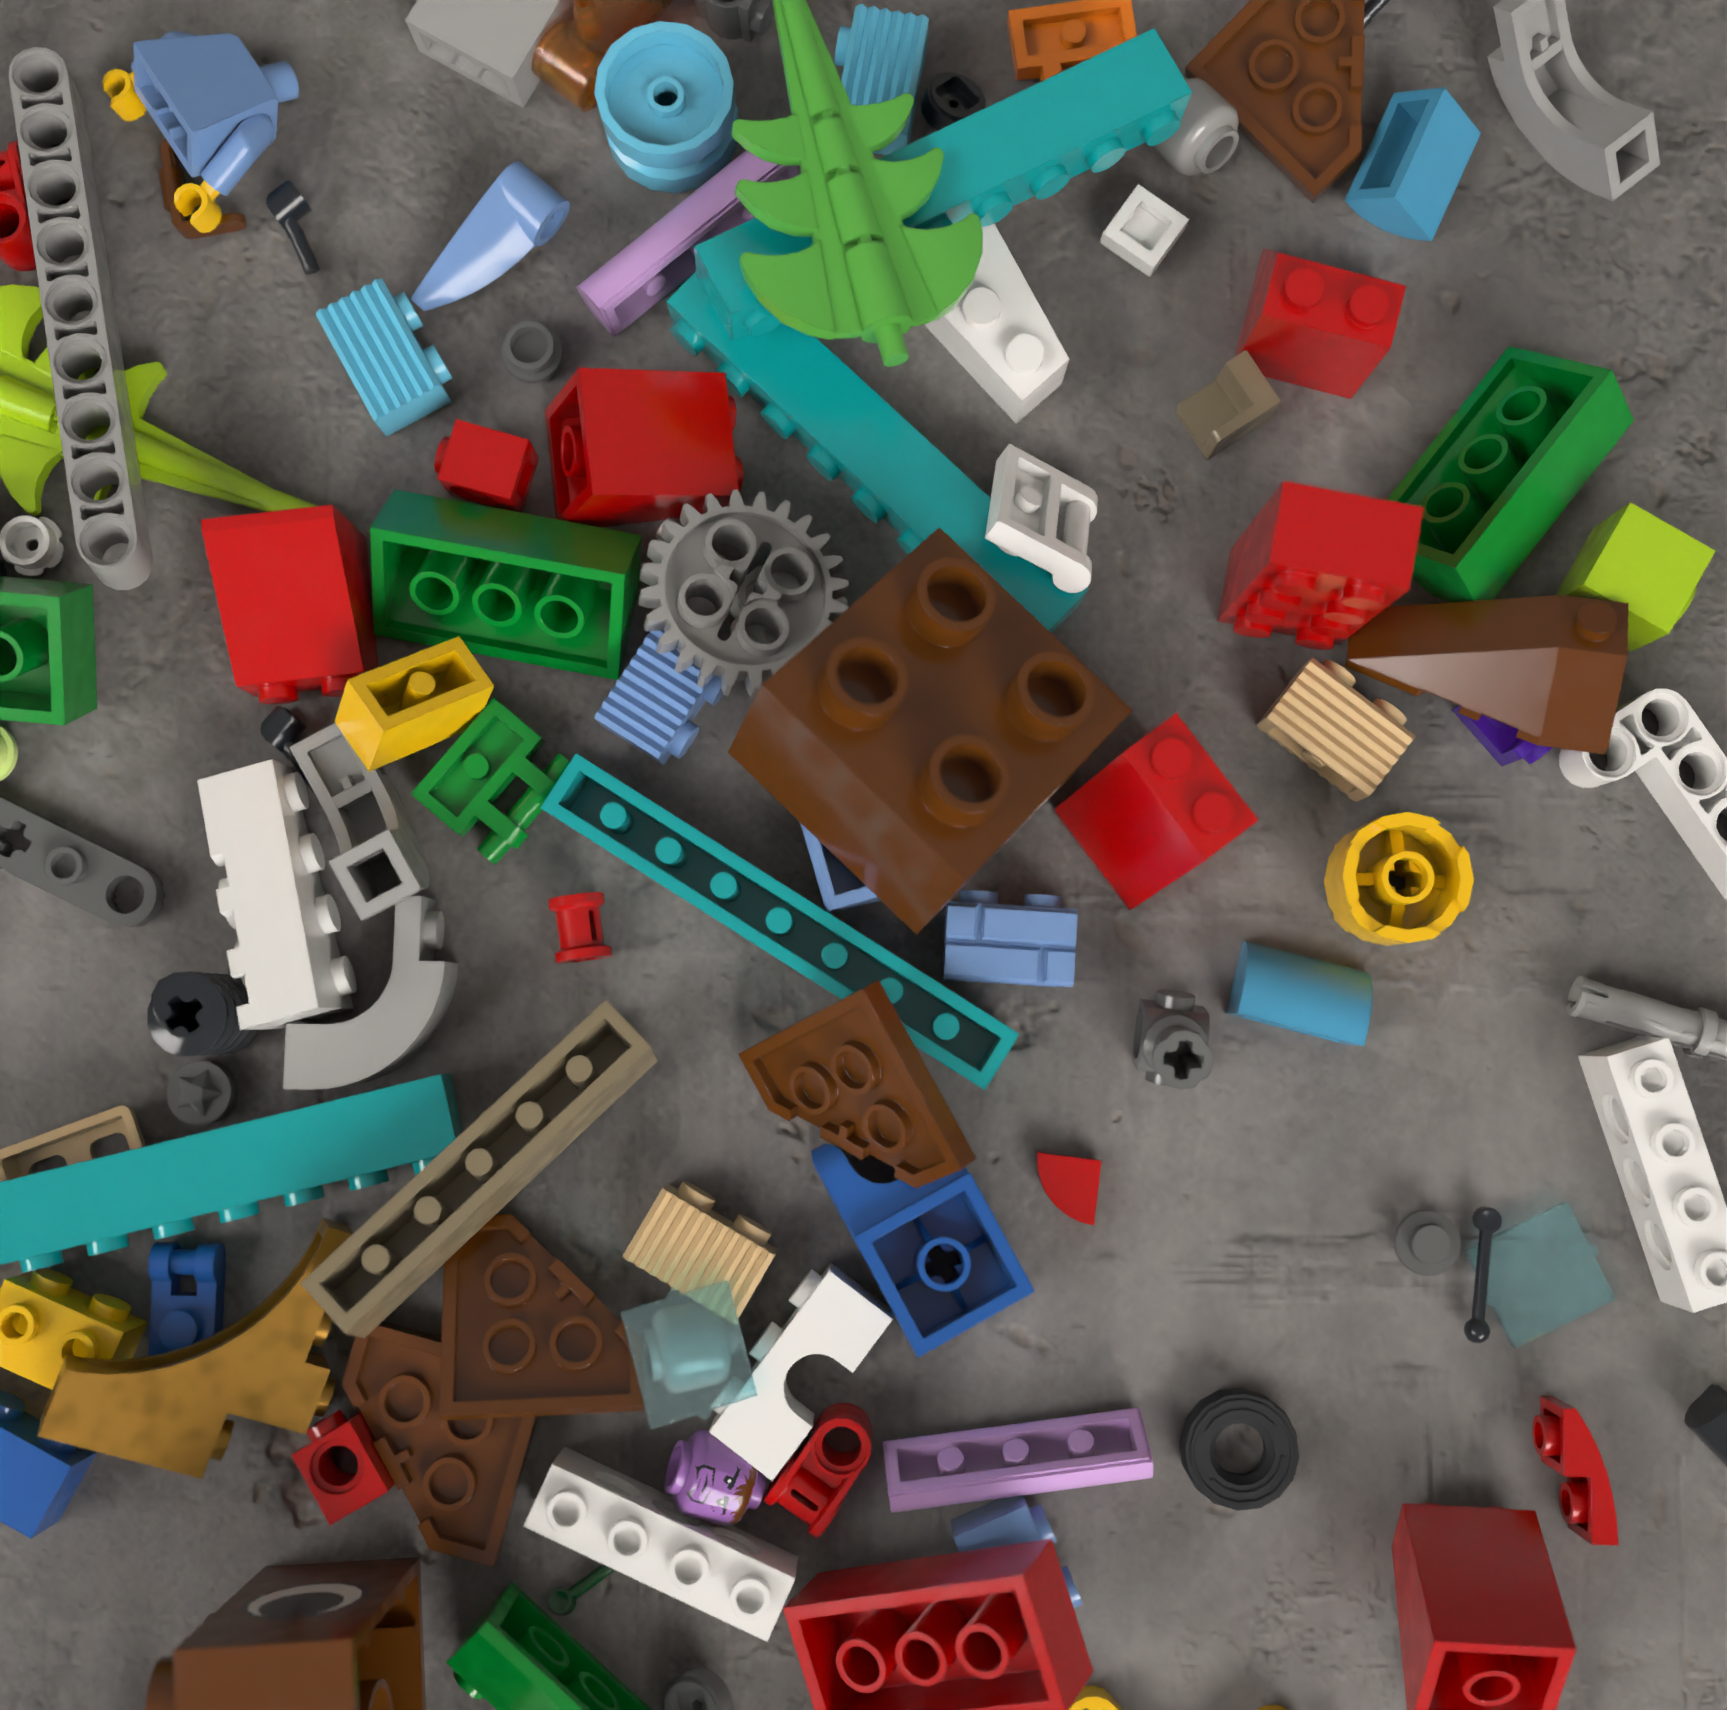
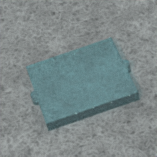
M1563 1201L1492 1236L1486 1305L1492 1306L1511 1347L1515 1349L1616 1300L1595 1258L1598 1254V1248L1587 1242L1568 1202ZM1478 1243L1464 1249L1474 1272H1476Z
M727 1280L684 1293L671 1289L667 1293V1298L620 1312L650 1429L695 1415L702 1419H708L711 1416V1410L757 1396Z

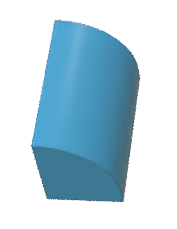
M1445 87L1394 93L1345 198V202L1360 217L1386 232L1414 240L1432 241L1481 132Z
M1243 940L1225 1014L1345 1045L1364 1046L1372 1011V979L1370 974L1365 971Z

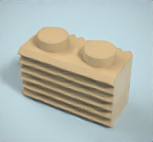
M1312 658L1299 669L1256 726L1261 731L1267 733L1270 738L1276 740L1280 746L1285 747L1291 754L1297 756L1300 761L1306 763L1310 769L1317 771L1321 777L1326 778L1339 791L1347 794L1351 800L1357 802L1369 797L1375 791L1385 775L1414 740L1415 735L1403 726L1407 719L1394 705L1379 698L1371 702L1352 688L1356 680L1344 667L1331 660H1324L1321 664Z
M683 1181L678 1189L670 1184H666L661 1189L622 1257L634 1263L638 1268L645 1270L650 1275L657 1277L660 1281L667 1283L672 1288L679 1290L683 1295L689 1296L695 1302L702 1304L707 1309L714 1311L717 1315L735 1324L776 1255L777 1248L767 1243L772 1233L761 1224L742 1214H738L735 1221L732 1222L712 1210L716 1199L687 1181Z

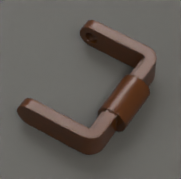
M165 138L160 144L163 168L158 171L164 208L171 213L172 223L180 234L187 239H197L245 229L247 224L244 214L228 213L222 214L220 223L214 230L201 233L190 224L188 216L185 217L177 210L174 203V194L177 188L186 184L184 170L179 165L178 156Z

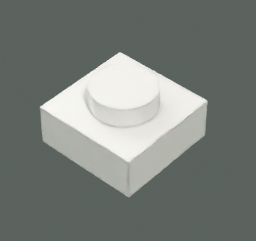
M1138 184L1102 233L1100 243L1148 277H1151L1185 230L1189 219Z

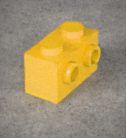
M460 636L348 679L334 722L370 772L464 732L485 708L494 684Z
M41 1268L4 1279L0 1288V1367L52 1390L66 1354L97 1359L132 1358L148 1322L129 1314L132 1307L119 1298L106 1294H94L91 1297L71 1288L73 1280L58 1271Z

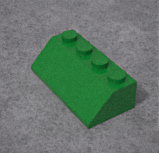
M1512 346L1507 347L1387 498L1388 501L1424 507L1411 576L1414 582L1432 596L1448 602L1493 600L1634 421L1611 369Z
M394 489L370 526L374 635L431 646L460 636L470 652L474 654L618 680L622 673L639 589L642 535Z
M513 1582L505 1588L460 1640L446 1661L454 1670L453 1676L455 1681L465 1693L478 1700L485 1698L496 1710H652Z

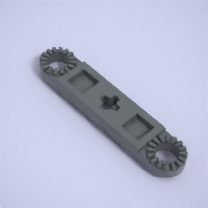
M0 795V869L113 925L124 927L144 926L158 916L157 913L159 910H162L164 905L162 904L163 898L166 897L162 887L164 884L159 880L155 872ZM26 825L23 836L31 841L28 850H15L10 855L13 845L5 840L7 832L10 829L21 831ZM129 877L136 878L144 890L143 901L133 912L123 913L121 909L116 907L118 904L114 902L116 895H113V893L117 891L116 886L120 885L122 880H127Z

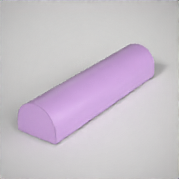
M745 150L577 286L580 296L612 337L617 336L696 271L694 246L755 218L735 195L736 184L739 180L746 179L755 182L787 180L799 175L797 166H783L766 162Z
M1140 1407L883 1441L891 1513L1153 1478V1459Z

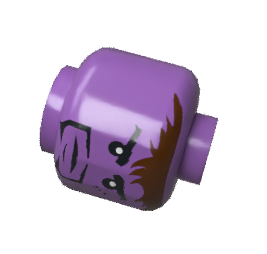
M700 1429L692 1434L687 1441L679 1440L676 1443L667 1465L664 1489L665 1492L672 1494L676 1511L684 1516L730 1527L743 1517L748 1508L757 1509L764 1495L767 1477L712 1435L709 1430Z

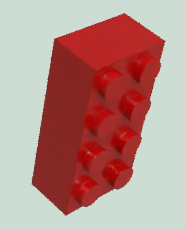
M1283 481L1230 549L1217 621L1234 624L1233 631L1247 637L1268 638L1271 636V632L1296 636L1295 644L1301 647L1315 650L1333 649L1334 644L1340 645L1409 590L1424 507Z
M1052 1538L819 1572L783 1608L814 1710H1069L1094 1672Z

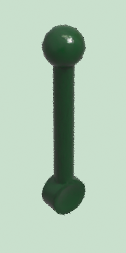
M602 1564L569 1589L563 1587L554 1589L548 1597L547 1605L549 1610L553 1614L560 1616L570 1614L576 1606L577 1598L616 1570Z

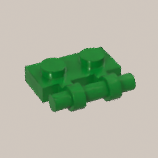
M493 698L410 794L462 837L480 819L492 831L477 847V850L496 865L511 846L517 850L527 839L529 834L525 830L542 812L543 809L540 807L570 761L558 753L542 772L530 762V759L546 741ZM518 776L530 787L505 815L493 805V802L511 781Z

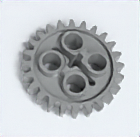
M732 490L728 507L722 508L718 500L710 493L706 495L702 515L694 507L686 503L683 505L680 515L682 526L666 519L661 530V536L665 542L651 540L649 543L647 556L654 563L642 564L639 580L650 586L641 589L638 602L639 606L655 610L646 616L644 623L645 631H665L658 641L656 651L659 654L667 653L674 649L680 652L674 669L677 673L686 670L692 664L699 667L697 686L701 688L715 675L721 677L723 695L728 696L736 680L744 681L750 697H756L762 679H769L849 607L836 600L844 596L849 587V582L841 578L831 577L838 572L843 562L842 557L835 555L823 557L822 555L830 540L829 534H820L810 538L807 531L813 517L808 514L801 517L795 523L787 519L790 511V502L787 500L781 503L775 512H772L766 508L764 492L758 493L753 506H744L739 491ZM718 544L732 545L739 550L743 558L735 561L722 559L716 554L713 547ZM765 546L770 550V555L762 567L753 592L749 595L730 638L722 641L717 635L719 629L722 627L730 611L735 594L740 590L758 549ZM781 571L790 573L796 577L800 587L797 589L783 588L774 581L772 574ZM693 597L706 598L714 604L717 612L707 616L696 614L690 610L686 601ZM750 625L765 626L772 632L775 642L771 644L757 643L748 636L745 628Z

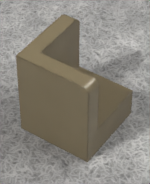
M1245 350L1224 364L1215 381L1180 402L1176 407L1175 413L1206 460L1268 422L1281 403V400L1250 354Z

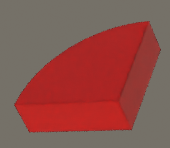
M1036 1151L1037 1175L1048 1198L1070 1218L1085 1224L1094 1225L1102 1161L1093 1158Z

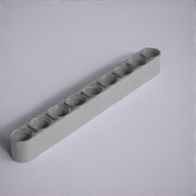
M33 47L23 50L13 58L9 65L8 76L75 541L80 556L106 586L115 590H130L140 586L148 579L153 567V555L85 106L64 60L50 49ZM62 143L58 147L49 149L51 146L55 144ZM71 198L66 204L55 206L61 200ZM81 254L75 261L63 263L69 256ZM91 311L82 320L70 321L79 312ZM100 368L94 377L87 380H78L79 376L86 370ZM110 426L107 433L101 438L85 440L88 433L94 428ZM119 484L116 493L110 498L94 500L97 491L103 486ZM119 543L128 544L125 554L119 559L103 561L106 550L111 546Z

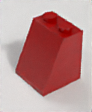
M1264 248L1235 356L1247 350L1265 377L1351 399L1391 348L1406 286Z
M579 367L545 410L556 519L596 527L661 521L669 517L678 519L680 518L682 507L686 503L694 507L702 515L706 495L710 493L714 495L722 508L727 507L732 490L741 491L744 471L740 457L735 456L732 431L736 424L737 411L733 396L728 395L726 374L722 372Z
M333 505L201 519L203 540L236 687L255 697H259V703L271 705L298 701V692L322 690V695L325 697H342L348 679L378 668L367 540Z
M1177 713L1125 750L1053 810L1129 911L1206 861L1259 821Z
M1402 1503L1391 1547L1407 1710H1556L1577 1648L1536 1511L1505 1509L1497 1506L1485 1508L1448 1506L1435 1503Z

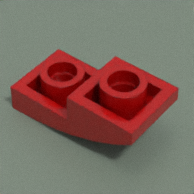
M1540 1396V1415L1534 1417L1532 1424L1533 1443L1537 1454L1541 1456V1462L1567 1477V1482H1563L1559 1490V1504L1564 1521L1568 1523L1570 1530L1591 1545L1619 1546L1617 1517L1612 1489L1600 1451L1589 1428L1576 1408L1554 1396Z

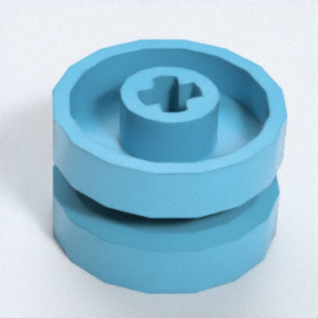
M658 21L635 27L611 44L598 66L594 94L613 159L628 178L652 191L681 193L701 187L727 166L737 148V141L732 137L731 133L733 122L739 119L736 105L734 81L727 57L711 37L687 24Z

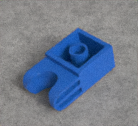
M824 1143L811 1150L812 1162L913 1353L918 1358L1035 1292L975 1180L966 1167L926 1185L914 1188L899 1179L887 1184L872 1183L866 1180L852 1168L839 1147ZM936 1245L942 1252L953 1250L957 1256L958 1263L950 1266L955 1274L947 1281H944L937 1274L928 1276L925 1271L924 1263L931 1261L927 1253Z

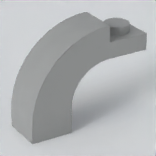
M1502 0L1493 7L1501 46L1489 54L1487 58L1495 85L1517 127L1548 164L1582 189L1610 201H1614L1660 165L1653 111L1614 97L1603 89L1588 73L1572 41L1565 0Z
M336 723L290 746V750L332 826L339 845L340 855L328 862L360 920H367L428 887L430 883L429 870L422 847L388 775L382 774L379 768L369 772Z
M410 896L395 904L391 975L382 995L367 1011L351 1020L336 1024L286 1023L283 1089H330L371 1081L406 1063L430 1040L449 1008L455 990L459 964L433 961L434 949L442 948L445 930L442 911H435L436 900L424 896Z

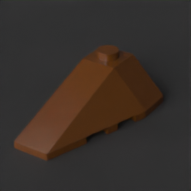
M1551 595L1387 607L1348 638L1345 667L1415 696L1428 692L1460 705L1458 713L1476 721H1479L1481 716L1484 715L1519 729L1516 737L1535 745L1605 754L1609 746L1628 657L1629 603L1567 595Z

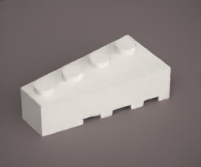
M992 224L982 227L983 251L970 289L951 312L937 321L934 320L924 325L1017 424L1062 384L1069 357L996 225Z
M271 759L197 780L210 857L217 866H225L227 878L221 879L218 889H216L219 910L226 917L231 927L237 931L238 942H236L234 949L227 950L230 975L234 979L241 978L244 986L247 988L249 1003L236 1007L240 1030L286 1028V1023H305L354 1009L350 994L357 991L356 977L348 957H340L334 932L341 929L340 915L333 897L330 894L324 895L318 871L325 869V858L317 836L314 833L308 834L303 810L309 808V796L301 775L298 772L293 773L291 767Z

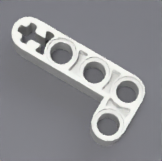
M1654 689L1617 706L1609 746L1606 751L1607 766L1604 771L1598 769L1592 763L1589 752L1561 749L1559 753V767L1563 776L1571 784L1581 788H1594L1624 778L1635 771L1721 895L1727 900V841L1719 835L1716 826L1719 813L1727 817V757L1689 703L1678 692L1670 689ZM1644 708L1654 713L1658 720L1659 729L1656 736L1650 734L1642 723V711ZM1681 760L1687 762L1695 773V782L1692 788L1687 787L1680 778L1679 765Z

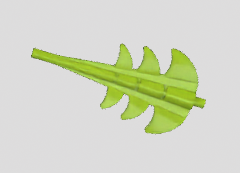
M10 284L0 286V476L10 495L25 512L32 516H38L42 510L41 498L44 484L51 470L64 457L48 347L35 362L28 359L29 343L35 328L43 318L39 287ZM152 362L125 370L141 479L265 512L317 506L276 490L143 420L148 402L158 385L167 376V369L160 362ZM96 368L86 370L79 376L78 380L92 378ZM110 426L94 428L88 433L85 440L101 438L107 433ZM113 484L103 486L97 491L94 500L106 499Z

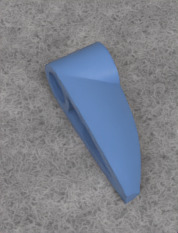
M513 162L497 177L465 219L410 300L422 310L427 311L457 301L487 286L513 267L534 246L544 245L555 235L569 213L570 201L522 162Z

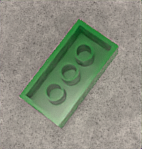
M0 576V720L65 726L97 709L93 584Z

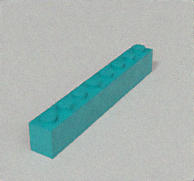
M1153 28L878 160L891 162L911 160L928 153L935 147L940 148L944 152V158L938 182L928 202L914 215L902 220L904 226L925 230L942 228L961 221L971 213H975L980 218L981 226L986 227L1003 219L1016 204L1033 196L1041 200L1056 194L1074 176L1089 169L1093 173H1098L1110 168L1124 156L1126 151L1145 142L1148 146H1155L1164 142L1180 128L1181 119L1192 91L1157 31ZM755 217L694 246L696 277L732 342L747 334L751 337L765 335L781 324L757 300L746 283L739 266L742 253L786 255L800 252L813 245L812 237L791 236L770 229Z
M696 271L666 301L673 324L670 332L681 346L694 356H697L701 351L718 366L715 372L726 374L727 388L733 394L742 398L748 393L764 408L760 415L775 433L785 440L793 435L809 450L805 454L807 460L824 478L833 481L836 477H839L855 492L851 496V500L867 518L877 524L884 519L900 534L896 540L907 555L940 527L1051 633L1082 603L1089 590L1088 587L1077 593L1061 591L1055 586L1052 573L1019 556L1005 553L995 543L985 539L991 498L816 337L808 336L781 323L765 335L751 337L747 334L732 342L698 281Z
M577 753L540 807L838 998L842 999L879 980L914 1045L983 1090L987 1088L1020 1035Z
M451 1073L414 1080L0 1182V1265L19 1260L22 1273L63 1263V1249L86 1244L88 1256H93L130 1246L127 1233L152 1227L154 1240L195 1230L193 1221L195 1216L218 1211L220 1223H225L260 1214L258 1201L283 1195L285 1207L324 1198V1184L348 1179L350 1191L385 1183L389 1181L388 1168L412 1163L414 1175H417L463 1132Z

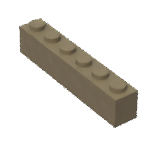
M605 1000L300 1284L345 1334L364 1339L658 1062L649 1043Z

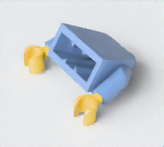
M173 30L164 34L160 39L133 42L134 61L131 62L132 72L128 74L122 69L108 71L103 77V90L111 98L110 107L124 121L131 122L137 120L147 110L191 178L202 176L204 181L200 186L189 183L177 188L174 194V203L177 210L185 217L189 216L201 204L199 209L192 214L190 224L199 232L207 233L214 230L221 220V208L215 201L216 197L220 193L227 196L260 155L276 139L278 103L298 98L299 86L295 72L287 61L258 66L240 38L233 34L200 36Z

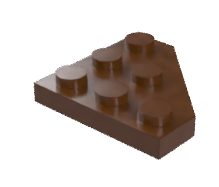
M1250 0L1185 67V76L1188 79H1202L1229 101L1238 113V129L1314 203L1359 158L1361 153L1365 0Z
M879 980L738 1054L769 1111L788 1121L798 1116L821 1128L820 1138L861 1160L870 1154L895 1168L894 1177L914 1188L960 1171L977 1159Z
M496 1214L444 1263L439 1417L441 1420L644 1411L643 1339L596 1298L595 1293L558 1258L553 1257L512 1214Z
M382 1321L364 1339L355 1336L341 1385L354 1408L358 1406L376 1439L373 1445L398 1490L402 1488L420 1521L417 1527L429 1549L494 1567L499 1559L539 1416L441 1420L439 1417L442 1337Z

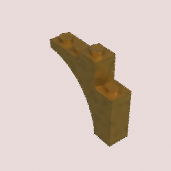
M322 1217L311 1243L285 1280L260 1305L240 1320L196 1343L169 1352L138 1358L97 1359L66 1354L41 1416L38 1436L202 1479L209 1460L220 1461L229 1444L234 1421L226 1419L228 1413L306 1434L313 1415L321 1418L324 1416L335 1387V1378L328 1377L331 1369L325 1356L310 1352L312 1345L319 1347L323 1345L333 1320L300 1283L341 1246L353 1232L346 1224Z

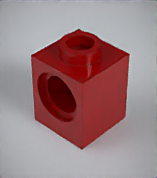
M456 419L451 436H444L438 445L434 468L435 472L439 473L437 479L450 496L488 507L523 513L539 456L529 439Z
M339 1409L308 1428L307 1435L310 1441L291 1455L330 1526L388 1492L395 1485L373 1445L376 1439L361 1411L346 1419L342 1410ZM334 1446L347 1447L355 1454L358 1461L357 1473H345L335 1465L333 1460Z

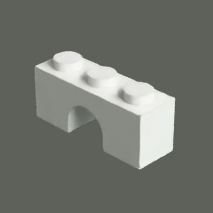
M832 1263L828 1265L822 1275H819L813 1269L808 1272L788 1300L797 1307L782 1328L773 1321L769 1324L749 1352L757 1362L742 1381L732 1374L709 1405L711 1409L718 1413L712 1422L709 1432L771 1481H773L813 1427L814 1413L796 1400L789 1390L786 1374L790 1367L804 1356L823 1354L834 1358L853 1373L893 1320L892 1312L887 1305Z

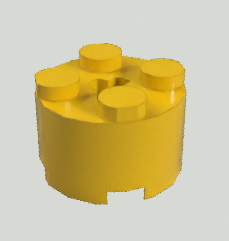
M1404 812L1382 816L1362 824L1342 837L1335 844L1334 850L1328 858L1324 885L1328 906L1333 912L1334 920L1345 932L1354 934L1362 941L1384 946L1417 942L1437 937L1441 934V931L1451 926L1458 914L1464 912L1469 905L1474 877L1469 853L1465 847H1459L1451 833L1438 825L1441 822L1425 815ZM1394 871L1396 876L1405 877V889L1396 891L1395 887L1390 885L1389 872Z

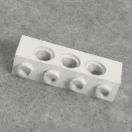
M1635 1037L1578 1055L1660 1301L1692 1313L1726 1303L1727 1206L1669 1037Z
M565 1446L552 1463L523 1526L764 1641H768L796 1579L798 1556L733 1525L724 1527L684 1516L676 1511L671 1496Z

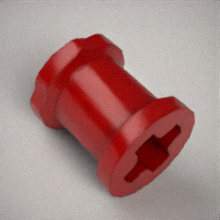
M587 892L548 899L549 910L556 914L560 950L554 954L555 964L579 963L612 957L611 946L604 944L600 906L605 903L604 893Z

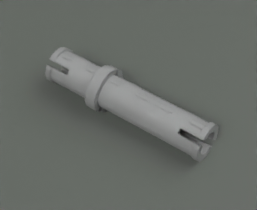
M1583 976L1577 977L1571 986L1567 1000L1576 1003H1569L1566 1006L1567 1014L1570 1016H1578L1644 1037H1669L1671 1045L1681 1047L1687 1056L1702 1059L1703 1055H1708L1727 1061V1020L1718 1018L1717 1012L1701 1006L1698 1007L1697 1011L1685 1009L1647 996L1611 987Z

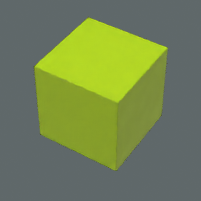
M1630 502L1593 527L1555 595L1629 603L1628 651L1632 652L1670 633L1674 624L1682 617L1691 604L1697 591L1696 585L1716 551Z

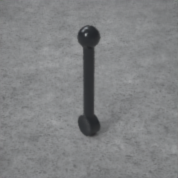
M1487 1206L1476 1209L1472 1217L1474 1226L1479 1230L1472 1316L1465 1323L1464 1333L1466 1338L1473 1343H1483L1490 1335V1327L1485 1321L1492 1235L1498 1231L1502 1224L1500 1213L1496 1209Z

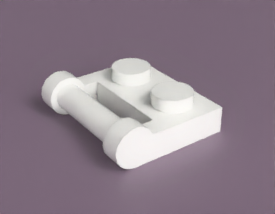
M1009 443L996 460L985 539L995 543L1005 553L1019 556L1052 573L1053 582L1061 591L1067 593L1083 591L1091 582L1092 562L1087 556L1089 524L1097 514L1098 496L1092 488ZM1059 507L1060 515L1064 520L1062 541L1056 539Z

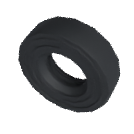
M1245 1388L1218 1390L1201 1399L1186 1417L1179 1441L1182 1465L1194 1487L1214 1504L1237 1511L1258 1509L1279 1498L1293 1481L1299 1461L1297 1434L1285 1411L1264 1394ZM1232 1424L1252 1426L1259 1432L1263 1440L1264 1450L1261 1460L1255 1468L1245 1473L1226 1471L1215 1458L1214 1447L1216 1439L1223 1429Z

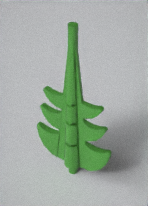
M772 0L791 116L759 121L737 119L733 122L731 135L748 152L760 159L783 166H800L801 173L791 179L777 182H755L741 179L736 184L735 195L751 215L770 229L791 236L812 237L813 245L800 252L786 255L742 253L739 261L741 272L757 300L781 323L808 336L833 340L834 338L847 339L861 336V339L865 342L878 344L884 366L900 365L909 358L903 334L909 331L910 327L927 324L934 320L937 321L951 312L970 289L983 251V231L980 218L975 213H971L961 221L949 226L927 230L904 226L902 220L914 215L928 202L941 174L944 152L940 148L935 147L922 156L896 162L875 159L873 153L882 150L896 140L906 125L914 103V97L909 93H904L894 99L881 103L851 105L807 1Z

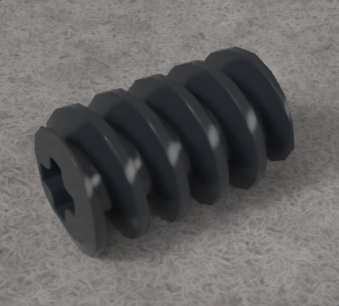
M175 972L158 980L151 994V1001L147 1011L148 1028L153 1040L164 1051L182 1057L234 1054L248 1047L259 1032V1030H240L236 1007L249 1003L247 988L244 986L241 978L234 979L228 974Z

